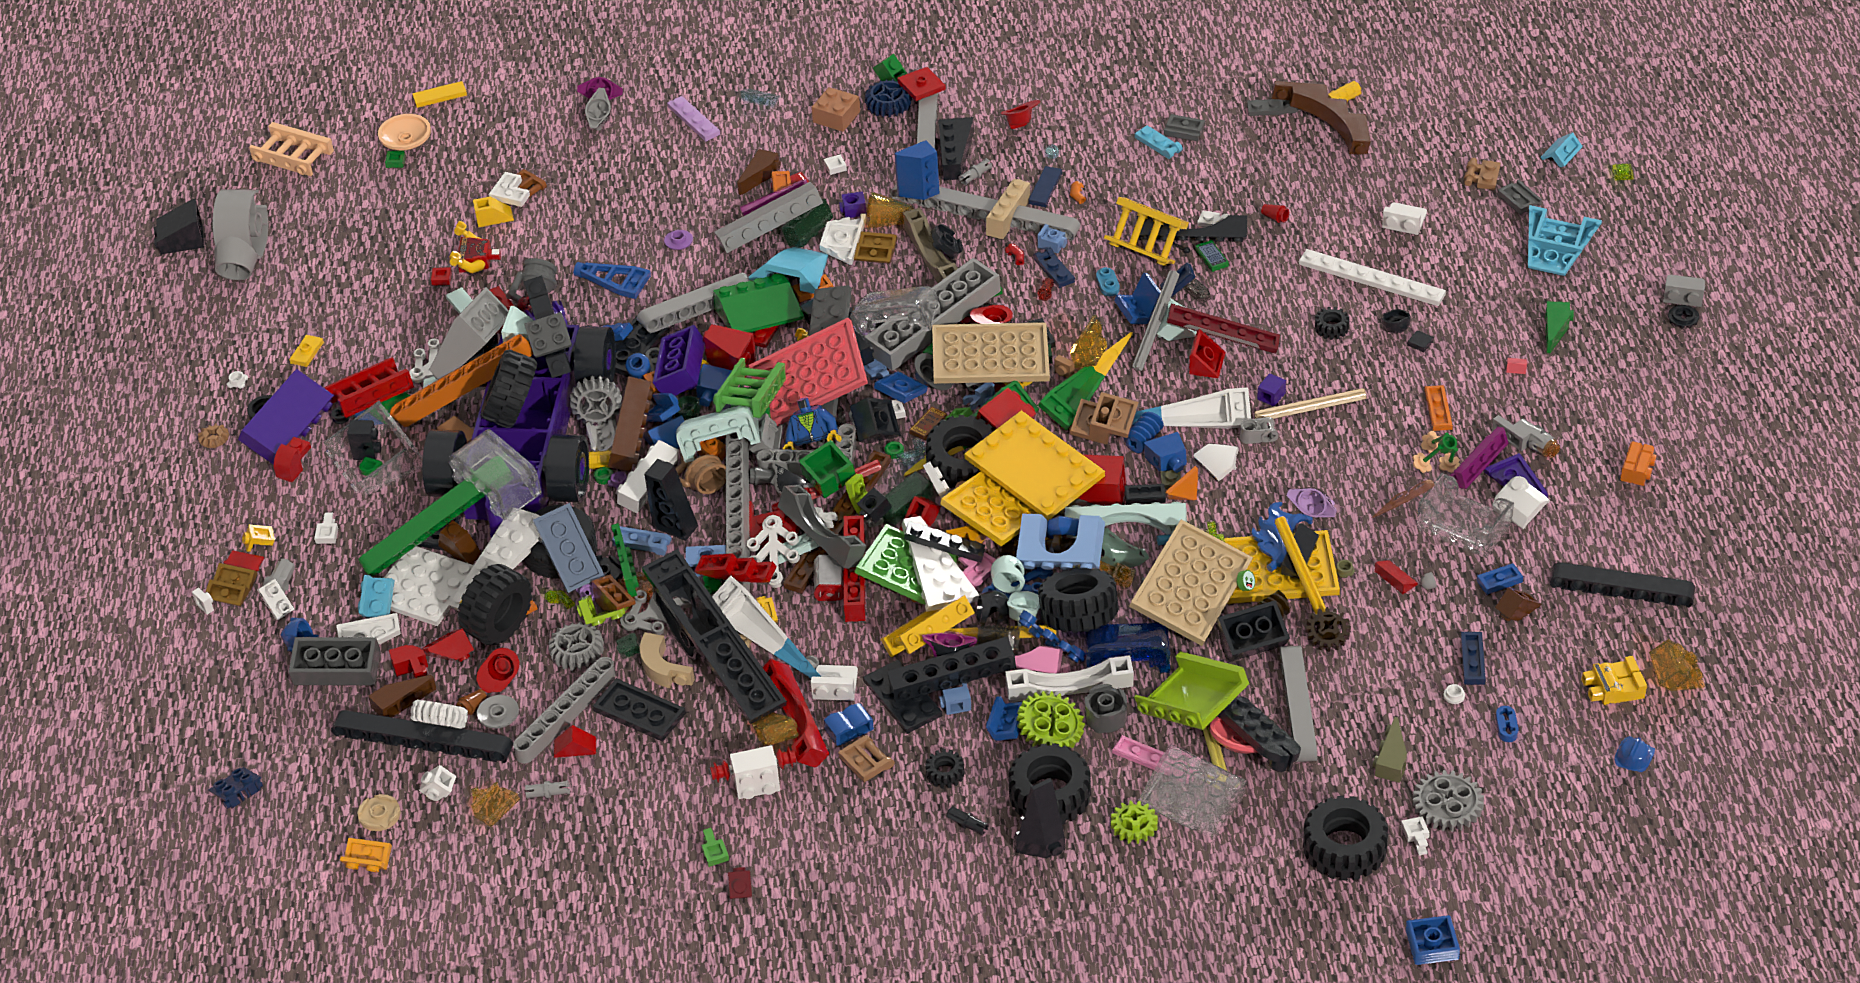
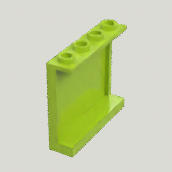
M1179 652L1175 656L1179 667L1148 697L1135 695L1134 698L1137 708L1142 714L1203 730L1249 685V681L1244 667Z

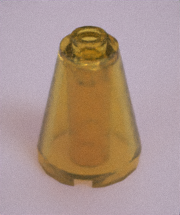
M870 192L871 197L869 196L866 213V216L870 217V222L866 221L867 228L903 225V212L913 210L914 207L902 201Z

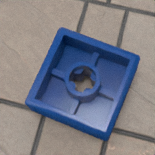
M1450 915L1406 921V934L1415 965L1459 959L1460 947Z

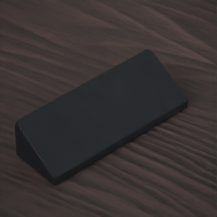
M1299 523L1294 538L1307 565L1319 535L1304 524ZM1287 552L1281 565V574L1300 579Z

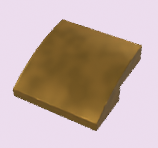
M861 231L854 260L890 264L897 244V235Z
M219 563L214 579L209 580L206 592L210 594L213 601L241 606L251 591L258 573L255 570Z

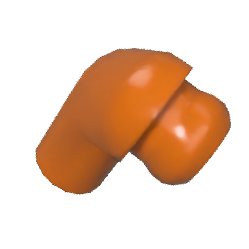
M1075 181L1071 184L1070 196L1079 204H1082L1086 201V197L1080 193L1082 191L1081 187L1084 188V185L1079 181Z

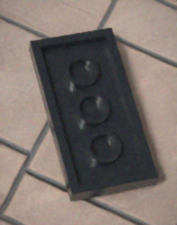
M636 316L630 323L633 330L624 340L615 341V373L628 377L629 375L625 367L628 357L635 353L645 355L647 350L656 347L661 342V339L670 332L669 327L650 333L637 321Z
M897 659L863 676V681L905 733L908 734L943 715L941 709L928 694L906 701L895 702L887 671L904 666Z
M617 678L593 705L594 712L662 742L686 714L684 707Z

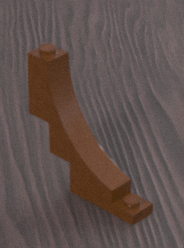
M1274 81L1271 94L1272 99L1289 100L1291 107L1309 112L1327 122L1341 135L1348 147L1349 154H1368L1371 141L1366 114L1348 113L1346 99L1329 98L1327 85Z

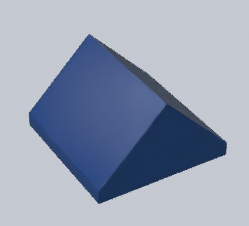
M683 416L676 417L645 431L643 438L650 446H654L660 440L679 449L676 431L684 422Z

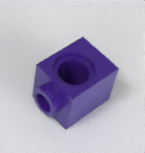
M863 191L842 194V202H839L840 213H844L845 218L860 217L861 214H866L867 216Z

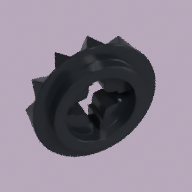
M1677 305L1669 310L1668 318L1669 322L1674 323L1675 327L1680 325L1682 328L1685 326L1691 328L1692 325H1697L1699 313L1693 307Z

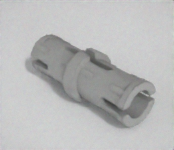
M985 158L960 175L959 181L966 178L961 183L967 185L975 178H980L982 173L992 168V163L985 166V164L990 162V160Z
M544 781V784L526 785L525 790L533 791L525 792L526 798L541 796L551 798V795L570 794V789L562 788L570 787L569 781L553 783Z

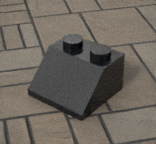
M867 397L850 406L859 442L873 443L901 436L892 400Z

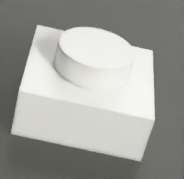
M841 154L824 159V165L830 175L847 171Z
M200 588L192 591L195 603L206 614L214 611L212 606L213 599L209 593H204Z

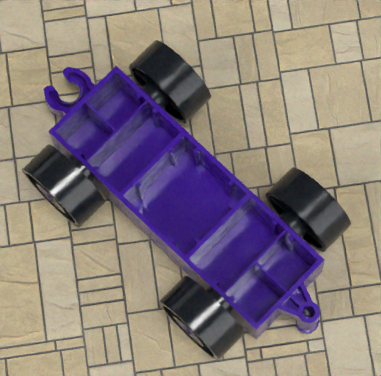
M564 317L572 346L565 350L571 366V372L552 378L546 362V356L535 358L533 354L531 358H534L537 362L535 374L520 414L512 427L500 426L480 416L482 405L491 380L479 386L486 389L469 450L463 431L430 430L425 440L422 460L423 484L426 494L430 497H442L494 458L501 457L511 471V477L464 511L465 519L488 520L491 538L512 506L534 513L539 509L547 507L549 500L552 502L582 503L586 496L589 481V447L584 435H565L572 410L570 407V394L573 387H577L578 382L583 383L584 378L591 380V376L594 379H598L601 376L603 381L606 378L609 379V383L614 381L616 343L611 327L581 326L579 328V325H568ZM496 332L495 335L463 365L469 363L470 361L476 359L477 357L502 344V333L500 336L499 343L498 335Z

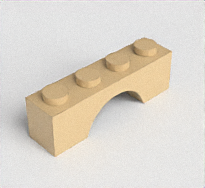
M1013 179L986 217L987 236L1004 239L1010 230L1016 208L1019 205L1026 207L1029 202V182L1020 179Z

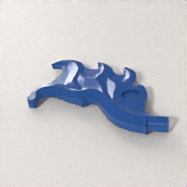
M1275 502L1270 505L1268 509L1269 518L1267 520H1263L1261 516L1259 517L1260 531L1256 532L1255 528H1252V537L1259 542L1257 544L1259 550L1272 559V562L1266 566L1270 572L1274 571L1277 567H1281L1287 553L1275 525V519L1284 516L1292 534L1299 522L1313 523V518L1300 513L1294 515L1283 512L1279 508L1282 506V502Z

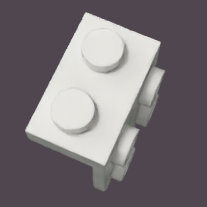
M1392 203L1390 207L1385 206L1382 228L1418 235L1427 210L1420 207Z
M817 666L816 671L821 677L811 678L813 699L854 701L858 668L856 666Z

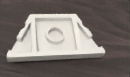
M861 214L860 218L854 220L846 217L841 220L828 221L820 242V251L852 265L856 246L859 243L861 231H863L866 223V214Z

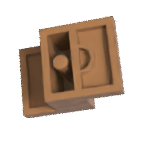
M1101 392L1098 403L1081 399L1070 435L1106 445L1111 434L1128 438L1139 402Z

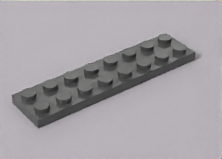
M849 285L815 289L809 336L848 318L852 288ZM838 398L821 405L823 409L830 412L836 419Z

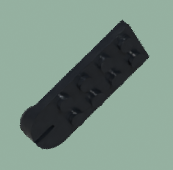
M1235 698L1217 715L1258 753L1268 759V766L1272 770L1281 773L1284 771L1289 772L1294 762L1299 759L1300 745L1286 731L1277 726L1272 719L1268 718L1259 708L1253 705L1248 698Z

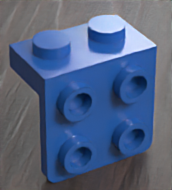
M1143 273L1133 295L1117 294L1114 301L1130 324H1148L1161 291L1149 274Z

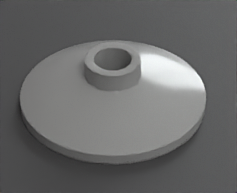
M506 695L491 696L485 699L477 709V717L480 723L488 728L495 729L510 725L519 714L517 702Z

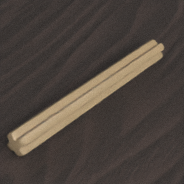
M1361 388L1261 409L1254 412L1255 419L1264 417L1275 419L1366 399L1365 389Z

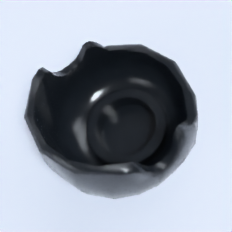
M1395 309L1384 313L1381 320L1383 327L1388 332L1398 334L1404 332L1409 327L1411 316L1409 312Z

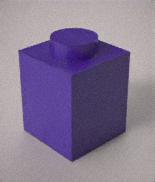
M1269 373L1258 386L1257 400L1274 407L1286 393V380Z

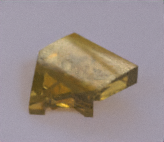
M495 782L489 788L479 790L476 787L471 789L473 796L471 807L474 816L490 827L520 800L518 793L503 787L500 788L498 782Z

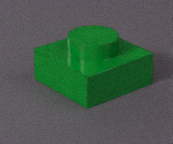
M387 151L386 168H404L405 151Z

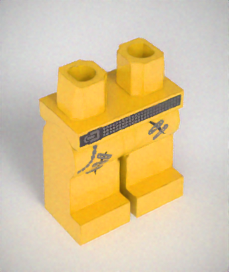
M1633 656L1625 657L1624 661L1616 663L1593 664L1591 671L1582 672L1581 681L1583 685L1595 686L1590 687L1588 690L1591 702L1602 701L1603 705L1644 699L1647 684L1641 671L1639 672L1640 669Z

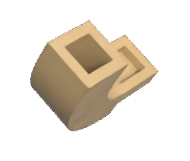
M645 632L640 643V654L646 675L656 684L666 688H670L672 682L681 686H692L695 680L693 667L665 661L662 658L666 650L664 636Z

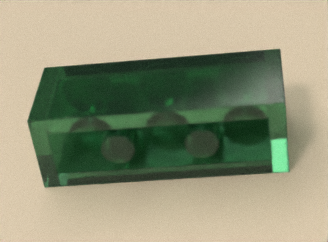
M822 199V204L788 221L781 228L789 247H804L833 218L826 199Z
M916 471L909 477H906L903 482L892 488L885 495L892 508L882 517L883 522L892 527L897 525L905 518L914 496L929 499L934 495L933 483Z

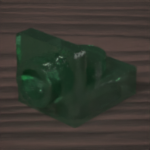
M631 633L616 641L618 645L616 647L623 659L640 652V643L635 633Z

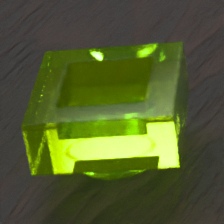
M1631 164L1612 165L1615 181L1634 179Z

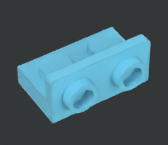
M364 575L361 583V600L358 602L359 614L367 619L389 615L395 580L392 578H372L369 575Z

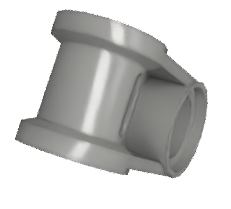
M1264 417L1243 420L1240 425V441L1245 444L1276 441L1278 439V432L1274 428V419Z

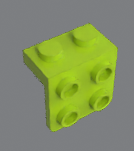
M591 594L582 597L578 601L579 605H577L579 616L584 617L586 625L591 623L592 626L604 623L608 617H611L612 620L623 617L628 609L626 607L620 610H607L597 613Z

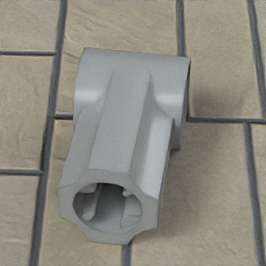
M288 559L278 561L271 576L265 578L263 586L276 579L285 593L289 589V580L295 570L294 563H291Z

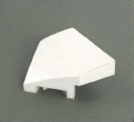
M1207 444L1193 456L1219 481L1232 470H1236V456L1239 448L1229 445Z

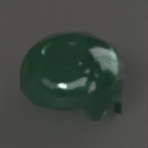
M683 396L678 399V405L681 410L674 414L675 417L683 416L684 421L699 416L701 404L697 397Z

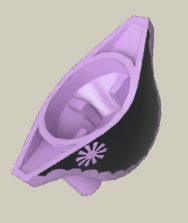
M1305 487L1288 490L1287 497L1305 515L1310 517H1335L1337 512L1334 507L1335 503L1321 489Z

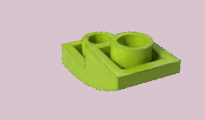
M855 474L845 485L854 509L861 516L859 513L861 510L857 503L868 492L865 490L863 475Z

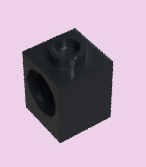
M874 487L857 503L861 510L859 512L860 515H864L866 521L870 519L875 524L892 508L887 498Z

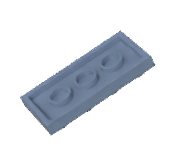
M570 503L532 520L567 593L605 576Z

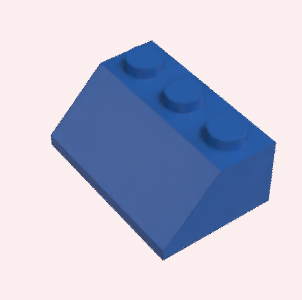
M927 140L895 153L897 194L899 197L925 200L940 194L937 151Z

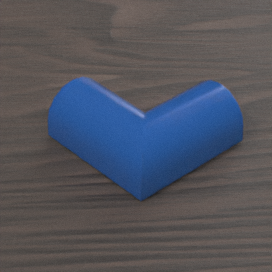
M1058 516L1048 520L1046 537L1053 539V535L1058 534L1062 536H1077L1079 519Z

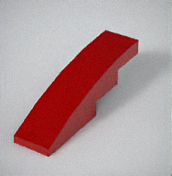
M733 553L702 555L696 566L695 573L724 580L732 576L738 582L770 583L777 566L773 561L756 562L753 557L736 558Z

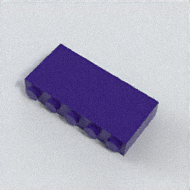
M296 369L242 429L238 440L274 465V458L281 444L287 445L293 437L299 439L302 436L306 437L312 429L310 426L312 424L317 425L321 420L322 412L327 413L333 405L331 400L334 395Z

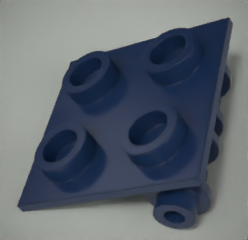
M242 767L235 769L227 778L215 782L208 791L223 799L224 807L229 809L240 804V800L242 802L245 801L241 791L249 798L250 795L252 796L260 791L263 784L259 780L261 776Z

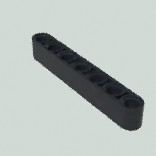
M1562 562L1555 563L1551 569L1550 586L1552 588L1560 587L1563 590L1570 591L1581 590L1584 593L1591 594L1601 593L1604 596L1611 597L1622 596L1625 599H1642L1645 602L1652 603L1663 602L1666 605H1683L1687 608L1691 607L1694 603L1695 585L1687 580Z

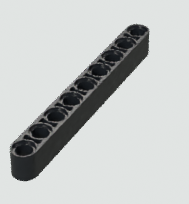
M347 710L339 711L331 727V732L338 737L342 735L344 738L356 740L360 738L364 739L363 741L375 743L379 741L387 745H403L406 748H422L424 751L436 753L441 751L443 754L455 756L459 754L462 757L473 759L478 757L482 758V760L502 761V763L507 762L514 743L509 737Z

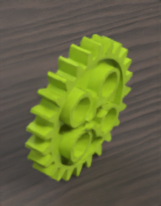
M1042 691L1040 696L1035 692L1033 697L1028 696L1026 701L1023 700L1017 712L1016 721H1019L1017 728L1022 729L1020 734L1027 735L1025 741H1034L1032 746L1037 744L1051 746L1053 743L1059 744V747L1067 746L1074 748L1084 733L1085 723L1082 722L1084 716L1079 715L1080 709H1074L1075 702L1068 703V697L1063 700L1060 693L1055 697L1053 691L1049 695Z

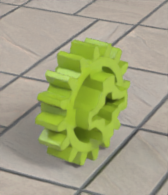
M1131 800L1129 805L1126 806V804L1121 803V809L1115 808V813L1111 814V829H1113L1114 836L1119 835V840L1122 841L1126 838L1129 844L1132 840L1139 844L1140 839L1146 842L1148 841V836H1154V831L1158 829V816L1155 815V809L1149 810V804L1141 806V801L1133 804Z

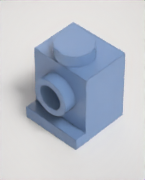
M1045 224L1038 234V248L1045 250L1051 247L1054 253H1059L1061 248L1066 247L1067 238L1065 232L1049 228V225Z
M962 683V687L943 690V695L939 696L941 709L945 708L947 715L971 711V697L967 683Z

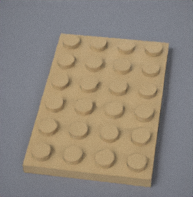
M1046 323L932 325L934 384L1050 381Z
M1181 519L1129 607L1203 646L1217 622V618L1221 615L1237 587L1238 573L1247 570L1253 557Z

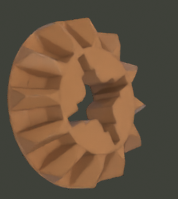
M217 423L214 426L208 424L207 428H202L201 432L198 433L199 443L206 448L219 447L229 438L228 429L224 425L218 426Z

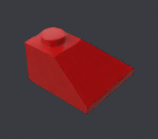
M463 628L453 630L421 648L426 656L450 661L459 660V662L470 657L469 653L474 650Z

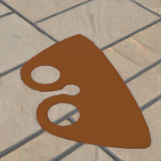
M1425 480L1414 486L1407 496H1405L1408 492L1407 490L1395 495L1371 518L1390 511L1433 488L1435 483L1432 480ZM1424 483L1423 486H1421L1420 488L1414 490L1415 487H1417L1418 485ZM1403 493V495H1402L1400 498H1398L1397 500H1394V501H1393V499H1394L1396 496H1398V495H1400V494Z

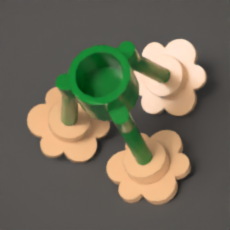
M1434 431L1423 435L1421 447L1423 450H1428L1430 454L1425 456L1419 452L1412 457L1414 460L1413 466L1416 469H1420L1422 473L1432 470L1430 459L1438 452L1445 454L1444 457L1439 458V468L1442 471L1447 470L1452 473L1460 465V459L1454 457L1458 451L1456 447L1457 440L1447 432L1441 437L1437 436Z

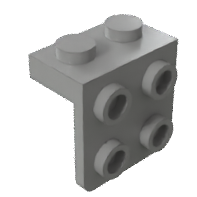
M1668 275L1663 302L1702 307L1705 280L1702 278Z

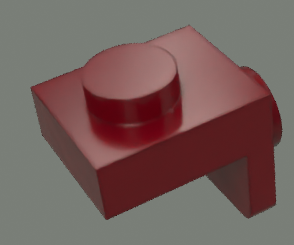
M745 867L733 868V872H728L730 899L751 898L750 870L746 871Z

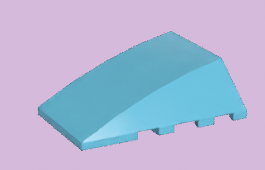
M1529 205L1528 268L1565 276L1601 225L1602 220L1584 217L1581 225L1547 218L1546 208Z
M798 247L788 248L779 252L749 276V280L769 277L776 272L800 277V291L814 293L815 289H818V286H820L828 254Z

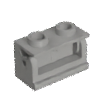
M765 413L761 418H758L761 443L753 445L749 443V450L756 455L763 449H780L783 425L777 427L776 422Z

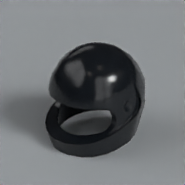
M995 590L979 595L977 602L978 625L985 626L987 618L996 611L999 612L998 620H995L996 624L1008 618L1009 606L1007 602L1009 599L1004 593Z

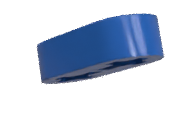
M1510 706L1499 707L1496 710L1498 736L1504 742H1513L1518 738L1515 710ZM1503 714H1506V715H1507L1508 720H1505V717H1504ZM1506 728H1509L1511 734H1507Z

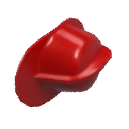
M1029 101L1013 109L1002 111L1000 114L1006 116L1011 129L1023 127L1031 120L1032 108L1040 104L1041 101Z
M991 305L973 309L970 312V317L979 324H1000L1009 322L1013 318V312L1003 305Z
M498 648L488 656L477 672V682L483 691L487 693L501 692L508 686L520 667V661L516 653L508 648Z

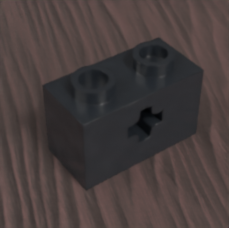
M350 420L347 436L353 460H363L365 457L376 460L378 453H381L382 445L381 442H378V429L375 428L373 420Z

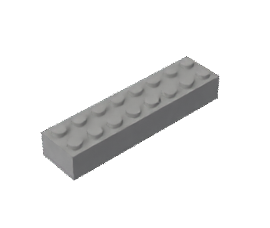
M972 258L865 336V341L867 343L870 342L874 349V353H872L874 359L891 371H894L933 342L932 325L957 324L967 317L973 309L979 308L1001 291L1000 276L978 260Z

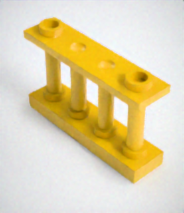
M1118 197L1116 204L1122 206V213L1114 236L1105 235L1104 239L1109 240L1110 245L1116 247L1122 245L1155 258L1158 264L1164 266L1174 264L1175 260L1168 258L1177 231L1187 229L1189 222L1128 198ZM1134 210L1138 212V219L1130 241L1127 242L1120 238L1128 215ZM1149 216L1154 218V224L1144 249L1136 244L1145 218L1147 219ZM1167 223L1170 230L1162 253L1159 255L1152 252L1161 225Z
M963 595L942 609L921 613L880 640L890 657H894L905 649L908 654H911L927 644L923 641L922 635L944 633L975 612L966 596Z

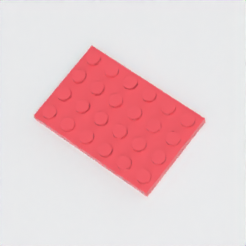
M849 318L749 365V368L771 371L777 362L785 363L786 381L769 405L771 419L776 422L777 426L789 421L792 414L800 410L797 400L808 397L811 407L823 405L868 384L853 324ZM751 376L752 379H765L762 377Z

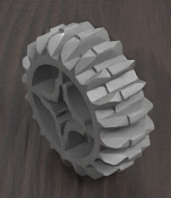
M591 376V380L584 378L583 383L578 382L577 387H573L570 394L572 413L576 414L578 420L582 419L584 424L590 421L591 426L594 422H597L599 426L602 421L607 424L608 418L614 420L615 415H618L619 409L622 407V395L619 388L615 386L614 382L609 383L608 378L603 381L601 376L598 379H594ZM583 396L586 397L584 405L580 402ZM609 396L611 398V402L609 403V405H606L605 401L606 398Z
M581 621L578 624L572 622L571 625L567 626L564 624L562 629L557 628L556 633H552V637L549 639L548 650L551 659L557 664V667L562 666L564 670L570 667L571 671L578 667L581 671L582 666L589 668V663L593 664L596 662V659L601 658V654L604 651V640L600 631L595 626L583 625Z

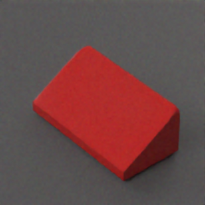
M1390 560L1375 563L1374 572L1400 593L1405 594L1418 585L1414 579Z

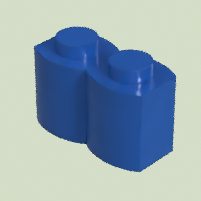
M861 703L849 705L842 712L831 713L824 719V730L836 746L845 744L874 729L873 719Z

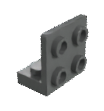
M562 312L524 324L535 358L572 346Z

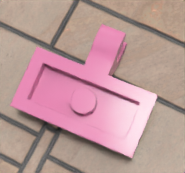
M984 552L981 563L959 557L958 560L961 563L958 567L964 570L962 571L976 589L991 576V566L996 559Z

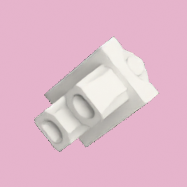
M276 579L257 589L265 602L264 604L269 608L276 620L281 619L294 610Z

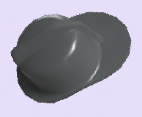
M922 353L916 357L914 374L919 383L932 386L941 391L948 390L953 386L954 383L934 384L933 355Z

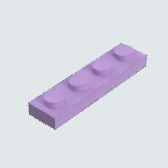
M683 96L667 103L668 108L705 142L720 135V130Z

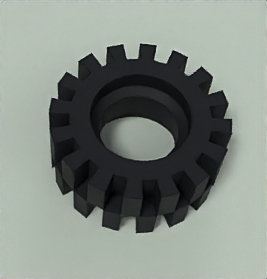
M1327 307V310L1322 308L1321 311L1317 312L1315 316V331L1319 333L1320 337L1324 335V339L1330 337V340H1333L1334 337L1340 339V336L1344 337L1345 333H1348L1349 315H1347L1346 311L1343 312L1341 308L1337 310V307H1334V309ZM1327 322H1336L1338 324L1331 325L1327 324Z
M942 749V753H939V750H937L935 755L931 753L926 760V777L929 779L930 784L934 783L935 787L940 785V788L944 789V785H947L948 788H952L951 784L957 786L958 781L961 782L963 780L964 761L962 756L959 757V753L955 752L953 754V750L950 749L949 752H946V749ZM944 765L951 766L953 768L949 772H940L937 770L940 766Z

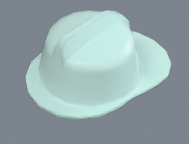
M1029 591L1014 592L1010 595L1007 602L1009 616L1015 621L1020 620L1019 616L1023 610L1036 617L1040 609L1038 595Z

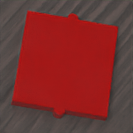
M232 550L227 560L223 563L257 572L264 557Z

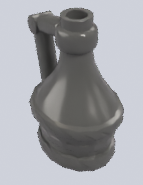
M525 259L522 263L523 270L516 274L509 291L506 293V298L518 303V300L522 298L516 294L520 283L526 290L524 281L541 275L543 276L548 293L554 291L557 288L555 279L557 267L543 259Z

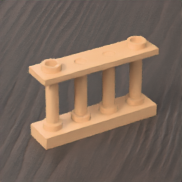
M274 122L269 125L271 137L261 148L253 145L249 146L252 159L256 162L267 163L308 176L313 175L311 164L320 154L331 155L334 151L331 138ZM276 141L284 142L276 152L269 150ZM291 145L299 146L291 156L284 154ZM305 150H314L306 160L298 159Z

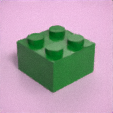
M832 440L799 460L803 476L824 499L839 490V485L844 487L845 483L856 474L853 463Z

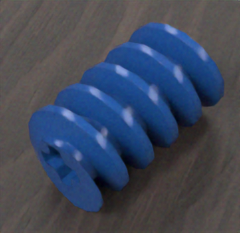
M1153 412L1143 413L1131 427L1128 438L1124 437L1126 446L1135 453L1143 452V442L1156 437L1160 430L1163 429V420Z

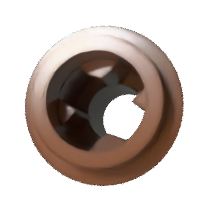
M478 689L459 698L456 706L465 708L468 711L467 715H472L479 705L487 699V695L482 689Z

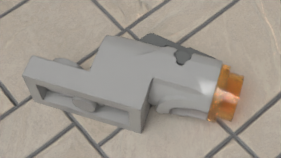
M1499 415L1493 419L1492 432L1497 427H1504L1508 443L1521 452L1530 447L1545 457L1553 458L1558 454L1560 450L1558 441L1540 425H1533L1525 419H1521L1513 425Z

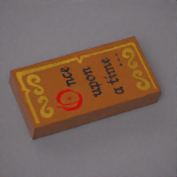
M931 406L909 429V434L926 441L930 430L935 425L937 426L939 421L946 420L947 413Z

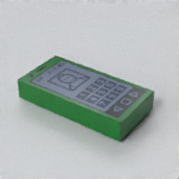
M1212 240L1195 245L1196 252L1212 272L1229 266L1228 260Z

